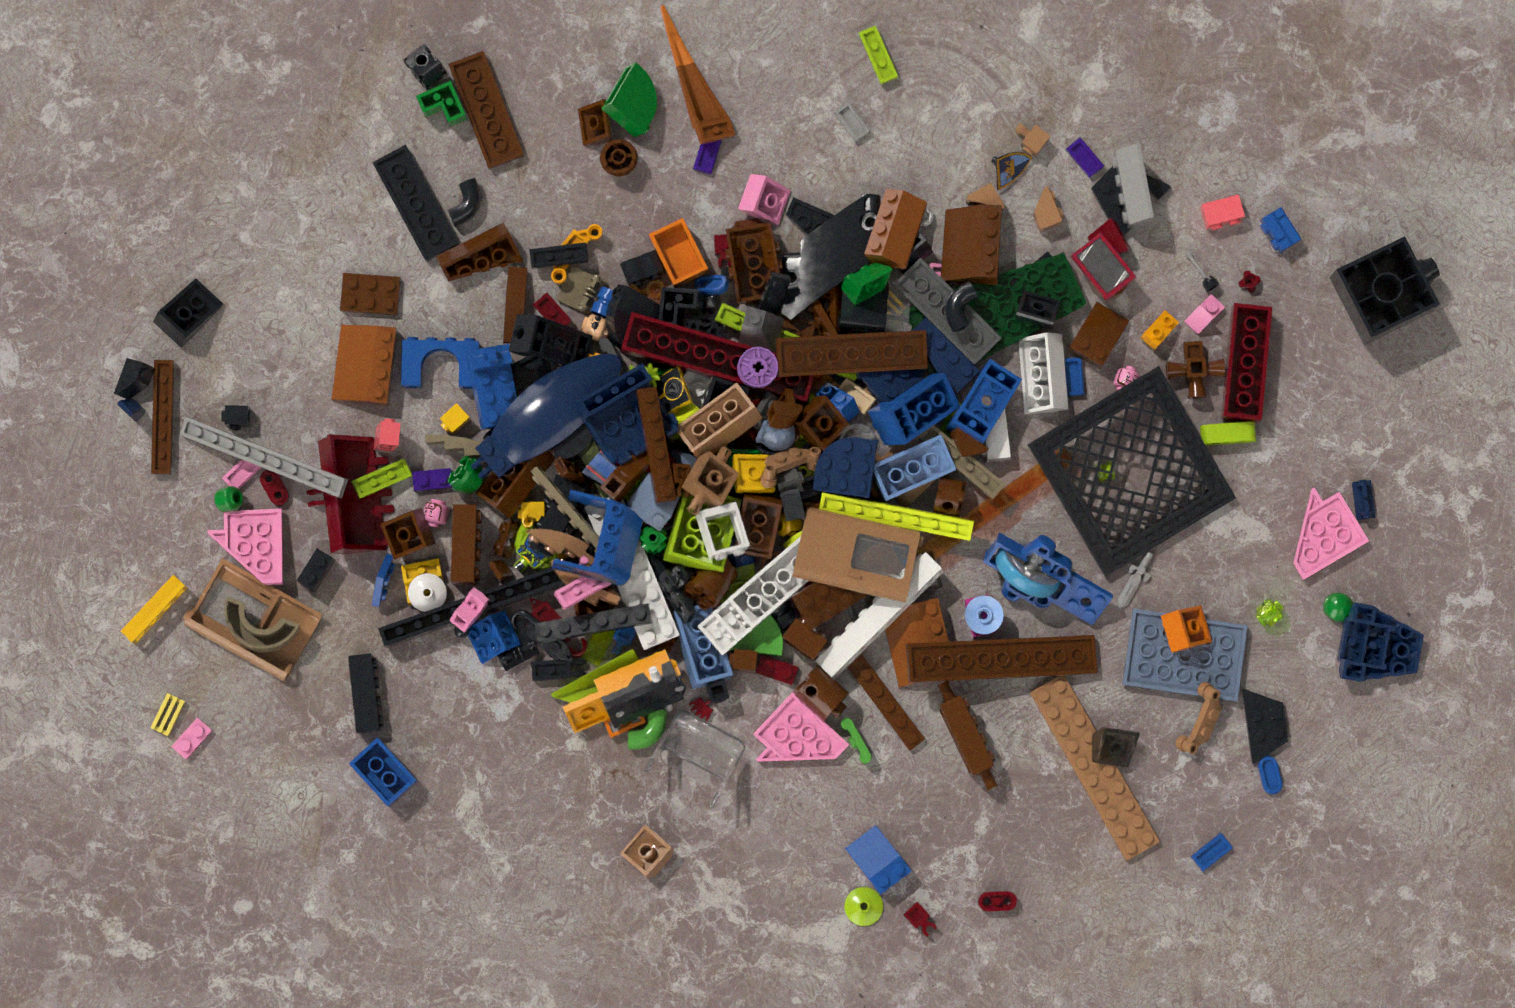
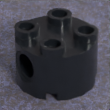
M425 44L419 46L403 59V62L411 70L413 76L426 89L446 73L442 63L437 57L432 56L430 49Z

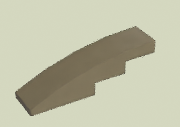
M425 435V443L427 445L445 444L446 452L464 451V456L469 458L482 457L475 449L481 443L480 441L449 435Z

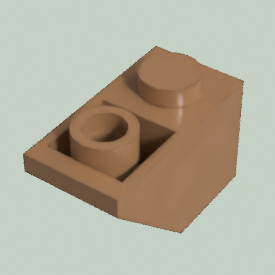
M1048 186L1044 187L1033 213V218L1040 233L1061 225L1062 218H1064L1061 208H1057L1054 202L1056 201L1055 193L1053 190L1050 191Z

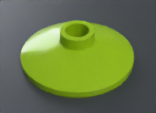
M856 888L849 893L845 900V913L854 924L868 926L875 923L882 915L883 901L880 895L871 888ZM861 903H866L868 908L862 910L860 908Z

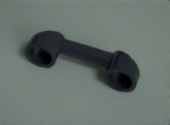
M730 266L724 267L721 275L725 276L729 282L734 281L729 278L728 268ZM710 295L704 298L702 312L705 314L707 311L709 314L713 313L716 309L715 301L719 295Z

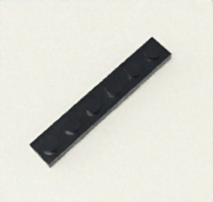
M647 603L535 623L537 643L652 624L650 605Z

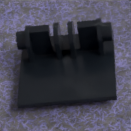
M522 619L515 622L518 629H514L521 645L498 655L505 671L539 654L533 640L526 633V627Z

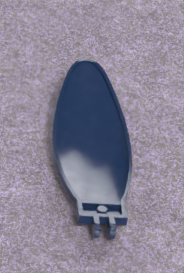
M613 354L587 357L562 366L537 380L523 391L507 408L493 429L491 436H488L475 448L482 457L478 458L471 465V468L473 470L477 469L486 461L489 466L478 474L479 478H484L491 471H494L501 478L516 464L535 458L563 442L584 424L577 401L620 376L622 369L620 357Z

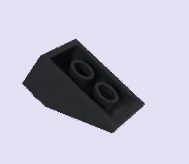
M195 278L157 312L153 322L177 345L182 347L223 306V303Z

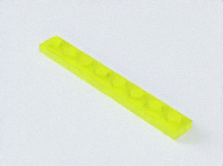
M822 491L819 509L969 541L974 524L973 520Z

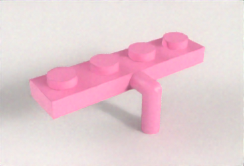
M585 556L581 557L579 565L587 566L588 558ZM582 576L555 591L554 595L563 609L566 610L612 583Z

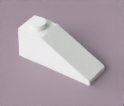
M1005 409L985 440L984 444L989 450L982 454V456L986 457L987 462L1009 460L1011 458Z

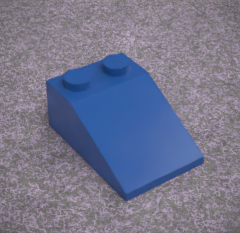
M876 825L845 848L879 895L911 872V869Z

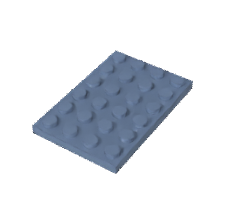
M1132 609L1122 685L1199 696V685L1202 682H1208L1220 691V700L1238 701L1248 625L1206 619L1212 642L1172 653L1161 619V615L1167 613Z

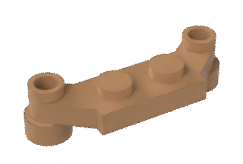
M795 446L766 457V466L761 476V485L766 488H773L776 485V474L804 463L807 469L815 471L821 450L817 447H812L809 450L800 449Z
M1202 682L1198 687V695L1205 698V701L1189 737L1181 735L1176 740L1175 746L1182 752L1195 754L1199 746L1209 741L1221 712L1222 706H1220L1219 702L1221 693L1208 682Z

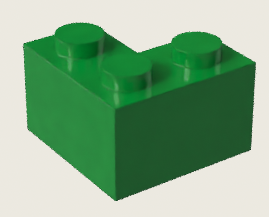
M451 81L416 95L425 118L443 110L450 127L467 120Z

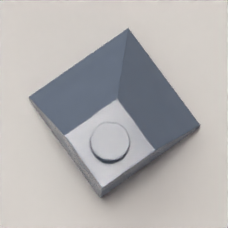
M648 473L627 501V504L644 522L661 531L672 516L679 497H676L675 501L656 503L651 473Z

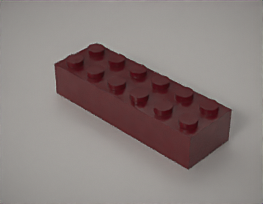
M1234 303L1231 307L1221 419L1243 422L1251 421L1259 423L1262 420L1272 307Z

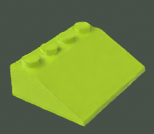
M681 491L663 560L682 566L723 572L726 558L716 561L715 558L709 560L696 515L691 514L687 510L694 496L691 494L690 497L684 498V492ZM727 495L721 505L736 502L738 509H740L742 500ZM705 504L701 508V510L709 509ZM730 515L706 521L715 551L729 548L734 532Z

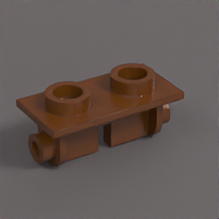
M504 519L499 526L500 535L493 547L495 551L494 556H502L505 559H509L512 556L515 543L510 542L509 539L516 540L520 522L513 521L512 519Z

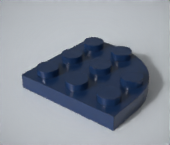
M849 437L829 445L818 459L813 490L870 498L878 440Z

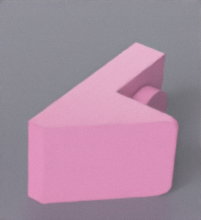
M1211 294L1184 322L1198 335L1225 306Z

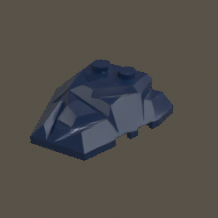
M1354 602L1349 616L1344 619L1337 656V661L1340 662V678L1362 682L1369 679L1417 673L1424 635L1410 626L1397 621L1391 615L1385 614L1375 606Z

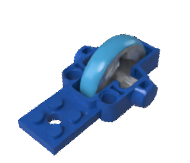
M999 532L991 547L985 552L983 563L996 569L1004 577L1001 593L1006 599L1016 602L1022 598L1042 609L1054 603L1091 625L1096 622L1112 600V593L1073 572V562L1071 559L1056 551L1055 542L1048 536L1040 535L1029 543L1023 540H1012ZM1061 582L1064 583V586L1061 588V590L1059 592H1056ZM1089 598L1092 602L1084 603L1081 599Z

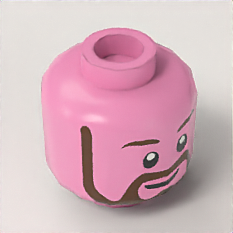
M1126 366V368L1118 369L1113 382L1116 391L1140 377L1136 372V368Z
M436 499L426 502L423 512L428 525L438 528L439 525L446 524L449 514V507L446 505V502Z

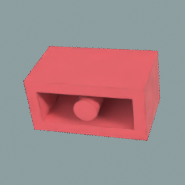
M1239 194L1204 203L1200 207L1206 229L1211 228L1212 231L1223 228L1222 225L1230 223V226L1240 224L1241 220L1245 217Z
M384 419V421H381L375 430L374 450L393 452L399 446L401 423H396L394 419Z

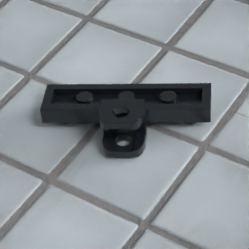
M648 554L647 558L663 595L684 624L691 622L696 610L681 589L688 582V574L682 565L675 566L673 571L670 572L664 567L662 560L656 554Z

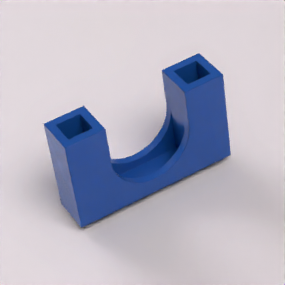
M407 337V340H402V388H422L424 361L434 352L445 351L454 355L459 362V388L473 389L466 356L471 350L480 349V343L475 338H464V341H457V338L452 337L445 338V340H438L436 337H427L426 340H418V337Z

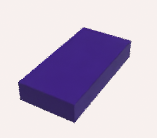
M1081 137L1065 149L1089 179L1104 167V164Z
M722 140L700 145L693 170L709 175L712 174Z

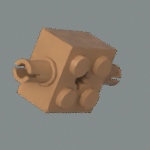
M721 447L717 456L710 451L699 456L687 476L682 488L694 496L687 508L691 514L698 515L703 504L709 508L723 504L739 473L726 464L729 456L732 454L731 450H728L727 447Z

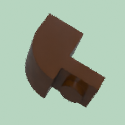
M785 388L780 399L772 402L767 411L769 427L787 429L796 422L802 411V405L796 404L793 389Z

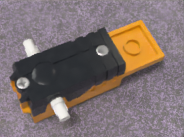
M663 650L644 659L637 660L630 665L621 667L609 674L600 676L594 680L598 692L563 706V709L574 734L607 719L611 720L615 729L620 727L619 725L621 724L625 725L629 723L628 721H634L640 716H646L662 708H665L667 712L673 709L671 704L684 699L686 685L676 661L669 659L666 651Z

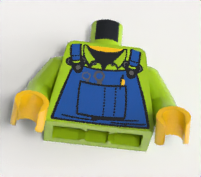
M529 514L523 517L514 545L516 548L515 552L521 558L513 566L520 573L528 566H531L535 571H542L552 567V559L563 560L569 557L562 551L561 554L555 553L551 559H548L530 550V544L528 543L530 535L525 532L527 529H536L532 526L536 522V518L530 522L527 519Z

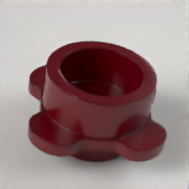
M1247 270L1243 273L1244 276L1242 280H1239L1238 285L1253 293L1261 278Z

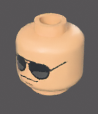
M591 314L589 317H585L581 331L592 335V340L599 342L600 339L603 337L607 338L608 336L606 319Z

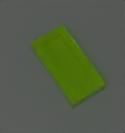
M615 631L593 634L587 645V650L581 658L599 667L613 640Z

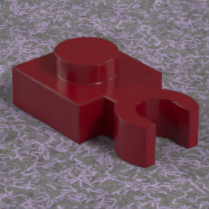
M726 234L714 235L715 255L721 256L718 259L719 268H721L723 260L727 261L725 249H728ZM728 260V266L731 267V261Z
M918 902L903 914L915 929L921 926L922 932L926 937L929 936L926 932L928 926L933 927L934 930L937 929L934 923L927 921L930 915Z

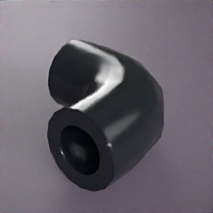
M476 178L468 179L458 185L462 193V202L458 206L448 209L454 227L472 219L480 208L481 192Z
M969 281L954 290L946 302L945 315L953 333L970 324L964 310L966 305L977 299L978 296Z

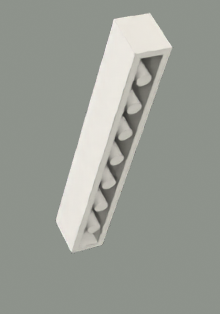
M926 552L923 555L919 554L915 558L906 603L878 596L875 597L872 601L873 605L868 609L862 610L858 615L859 618L855 622L849 623L845 628V632L841 636H836L831 641L832 645L827 650L823 649L818 654L816 662L833 679H836L944 570ZM905 569L900 573L901 577L899 579L904 577Z

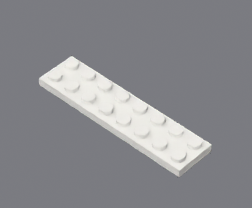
M586 506L585 509L593 529L600 536L606 510ZM639 539L630 578L626 584L617 585L626 607L647 603L650 605L652 624L634 627L643 649L646 650L680 635L645 550L640 546L641 541Z

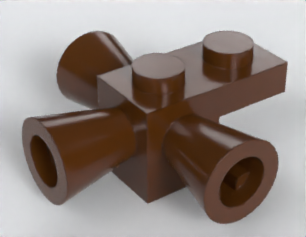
M1203 341L1183 342L1184 364L1166 361V379L1171 380L1185 376V381H1190L1188 399L1206 398L1202 380L1207 375L1225 377L1224 358L1206 363V357L1203 355Z

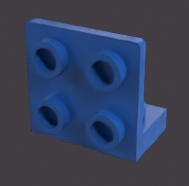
M505 610L491 614L469 627L468 637L481 664L521 645Z

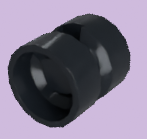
M789 599L771 614L772 617H776L775 621L781 631L790 626L796 618L799 619L801 617L797 609L790 607L791 601Z

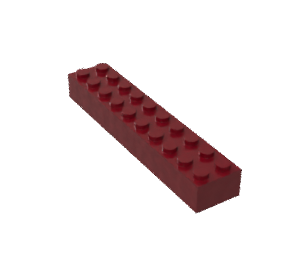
M632 312L620 352L671 367H680L682 370L712 378L716 376L746 386L737 374V364L742 354L752 348V346ZM756 363L753 369H755V372H759L763 367ZM776 375L775 379L764 388H749L762 393L768 391L778 397H781L785 388L793 389L796 402L805 404L814 375L777 377Z

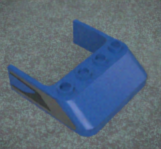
M570 490L568 501L606 510L592 566L587 567L554 559L551 569L616 585L626 584L630 578L643 520L632 508L619 501Z

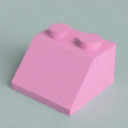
M750 174L738 209L751 217L779 225L791 190L767 176Z

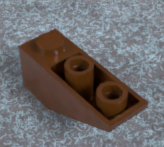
M647 451L636 457L631 454L632 459L623 465H619L601 485L602 491L613 500L621 502L649 467Z

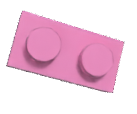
M196 718L171 747L187 760L212 730L199 718Z

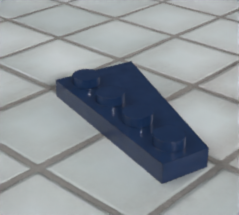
M925 318L912 331L926 330L927 357L937 373H945L956 396L980 371Z

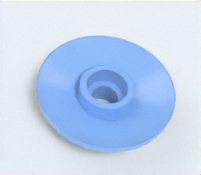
M978 596L968 603L965 610V621L972 631L978 634H990L996 631L1002 624L1003 609L996 599L990 596ZM985 612L987 618L982 619L980 613Z

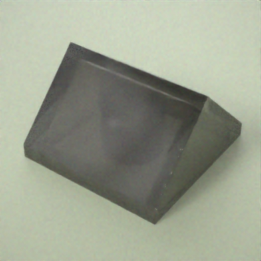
M1106 727L1101 728L1092 734V761L1094 763L1129 767L1140 733Z

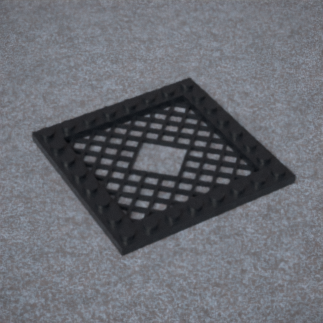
M1159 366L1027 444L1104 577L1236 498ZM1151 393L1154 398L1147 397V395ZM1141 399L1139 408L1130 406ZM1145 399L1155 402L1152 412L1143 410ZM1157 405L1160 407L1164 415L1155 413ZM1125 409L1123 418L1114 416ZM1129 409L1138 411L1136 422L1126 419ZM1142 412L1151 415L1149 425L1139 423ZM1154 416L1164 418L1162 428L1152 426ZM1109 419L1107 428L1097 426ZM1112 419L1122 421L1120 431L1110 429ZM1167 421L1170 424L1173 431L1165 429ZM1125 422L1135 424L1133 435L1123 433ZM1138 425L1148 428L1146 438L1136 436ZM1092 429L1090 438L1080 436ZM1096 429L1106 431L1103 441L1093 439ZM1151 429L1161 431L1159 441L1149 439ZM1109 432L1119 434L1116 445L1107 443ZM1164 432L1174 435L1172 445L1162 443ZM1122 435L1132 438L1129 448L1119 446ZM1076 438L1074 448L1065 446V444ZM1177 438L1183 448L1175 446ZM1079 439L1089 441L1087 451L1077 449ZM1135 439L1145 441L1142 451L1133 449ZM1092 442L1102 444L1100 455L1090 452ZM1148 442L1158 444L1155 455L1146 453ZM1106 445L1115 447L1113 458L1103 456ZM1161 445L1171 448L1168 458L1158 456ZM1063 448L1073 451L1071 461L1061 459ZM1057 449H1059L1058 457L1054 452ZM1118 449L1154 457L1145 494L1110 485ZM1174 449L1184 451L1181 461L1172 459ZM1076 452L1086 454L1084 464L1074 462ZM1186 454L1188 455L1192 464L1185 463ZM1089 455L1099 457L1097 468L1087 465ZM1102 458L1112 461L1110 471L1100 469ZM1157 459L1167 461L1165 471L1155 469ZM1061 462L1070 464L1068 472L1065 471ZM1171 462L1180 464L1178 475L1168 472ZM1073 465L1083 467L1080 477L1070 475ZM1184 465L1193 467L1191 478L1181 476ZM1086 468L1096 470L1093 481L1084 479ZM1196 471L1198 472L1202 481L1194 479ZM1099 472L1109 474L1106 484L1096 482ZM1154 472L1164 474L1162 484L1152 482ZM1167 475L1177 477L1174 488L1165 486ZM1070 478L1079 480L1077 490ZM1180 478L1190 481L1188 491L1178 489ZM1083 481L1092 483L1090 494L1080 492ZM1193 482L1203 484L1201 494L1191 492ZM1095 485L1105 487L1103 497L1093 495ZM1151 485L1161 487L1158 498L1149 495ZM1109 488L1118 490L1116 501L1106 498ZM1164 488L1173 490L1171 501L1161 499ZM1122 491L1131 494L1129 504L1119 502ZM1177 492L1187 494L1184 504L1174 502ZM1080 495L1089 497L1087 507ZM1134 495L1144 497L1142 507L1132 505ZM1190 495L1198 497L1197 499L1188 503ZM1092 498L1102 500L1100 510L1090 508ZM1148 498L1157 500L1155 511L1145 508ZM1105 501L1115 503L1113 514L1103 512ZM1161 501L1170 504L1168 514L1158 512ZM1118 504L1128 507L1126 517L1116 515ZM1173 505L1182 507L1172 513ZM1131 508L1141 510L1139 520L1129 518ZM1089 511L1099 513L1097 522H1095ZM1144 511L1154 513L1152 524L1142 522ZM1102 514L1112 517L1109 527L1099 525ZM1157 514L1165 516L1164 519L1155 523ZM1115 518L1125 520L1122 530L1113 528ZM1128 521L1138 523L1135 534L1126 532ZM1141 524L1150 526L1149 528L1139 533ZM1099 528L1108 530L1106 539ZM1112 531L1121 533L1119 544L1109 541ZM1125 534L1134 536L1123 543ZM1109 544L1115 545V546H1117V547H1115L1114 549H1111V547L1109 546Z

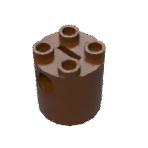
M727 558L723 572L697 568L685 585L684 595L696 601L703 610L716 608L735 581L737 571Z
M816 666L805 677L806 680L796 687L793 693L824 722L831 714L838 718L847 706L842 701L848 696L849 692L825 670Z

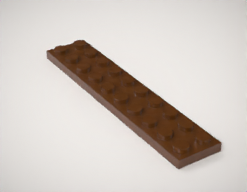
M1095 635L906 644L908 683L1098 673Z

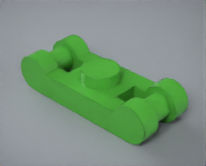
M844 718L840 724L841 728L848 731L851 736L848 738L853 749L857 747L860 752V762L868 764L871 760L869 750L852 720Z

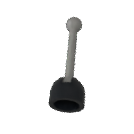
M1191 251L1185 253L1186 258L1192 261L1203 276L1202 285L1206 292L1215 289L1220 284L1217 279L1204 273L1193 258Z

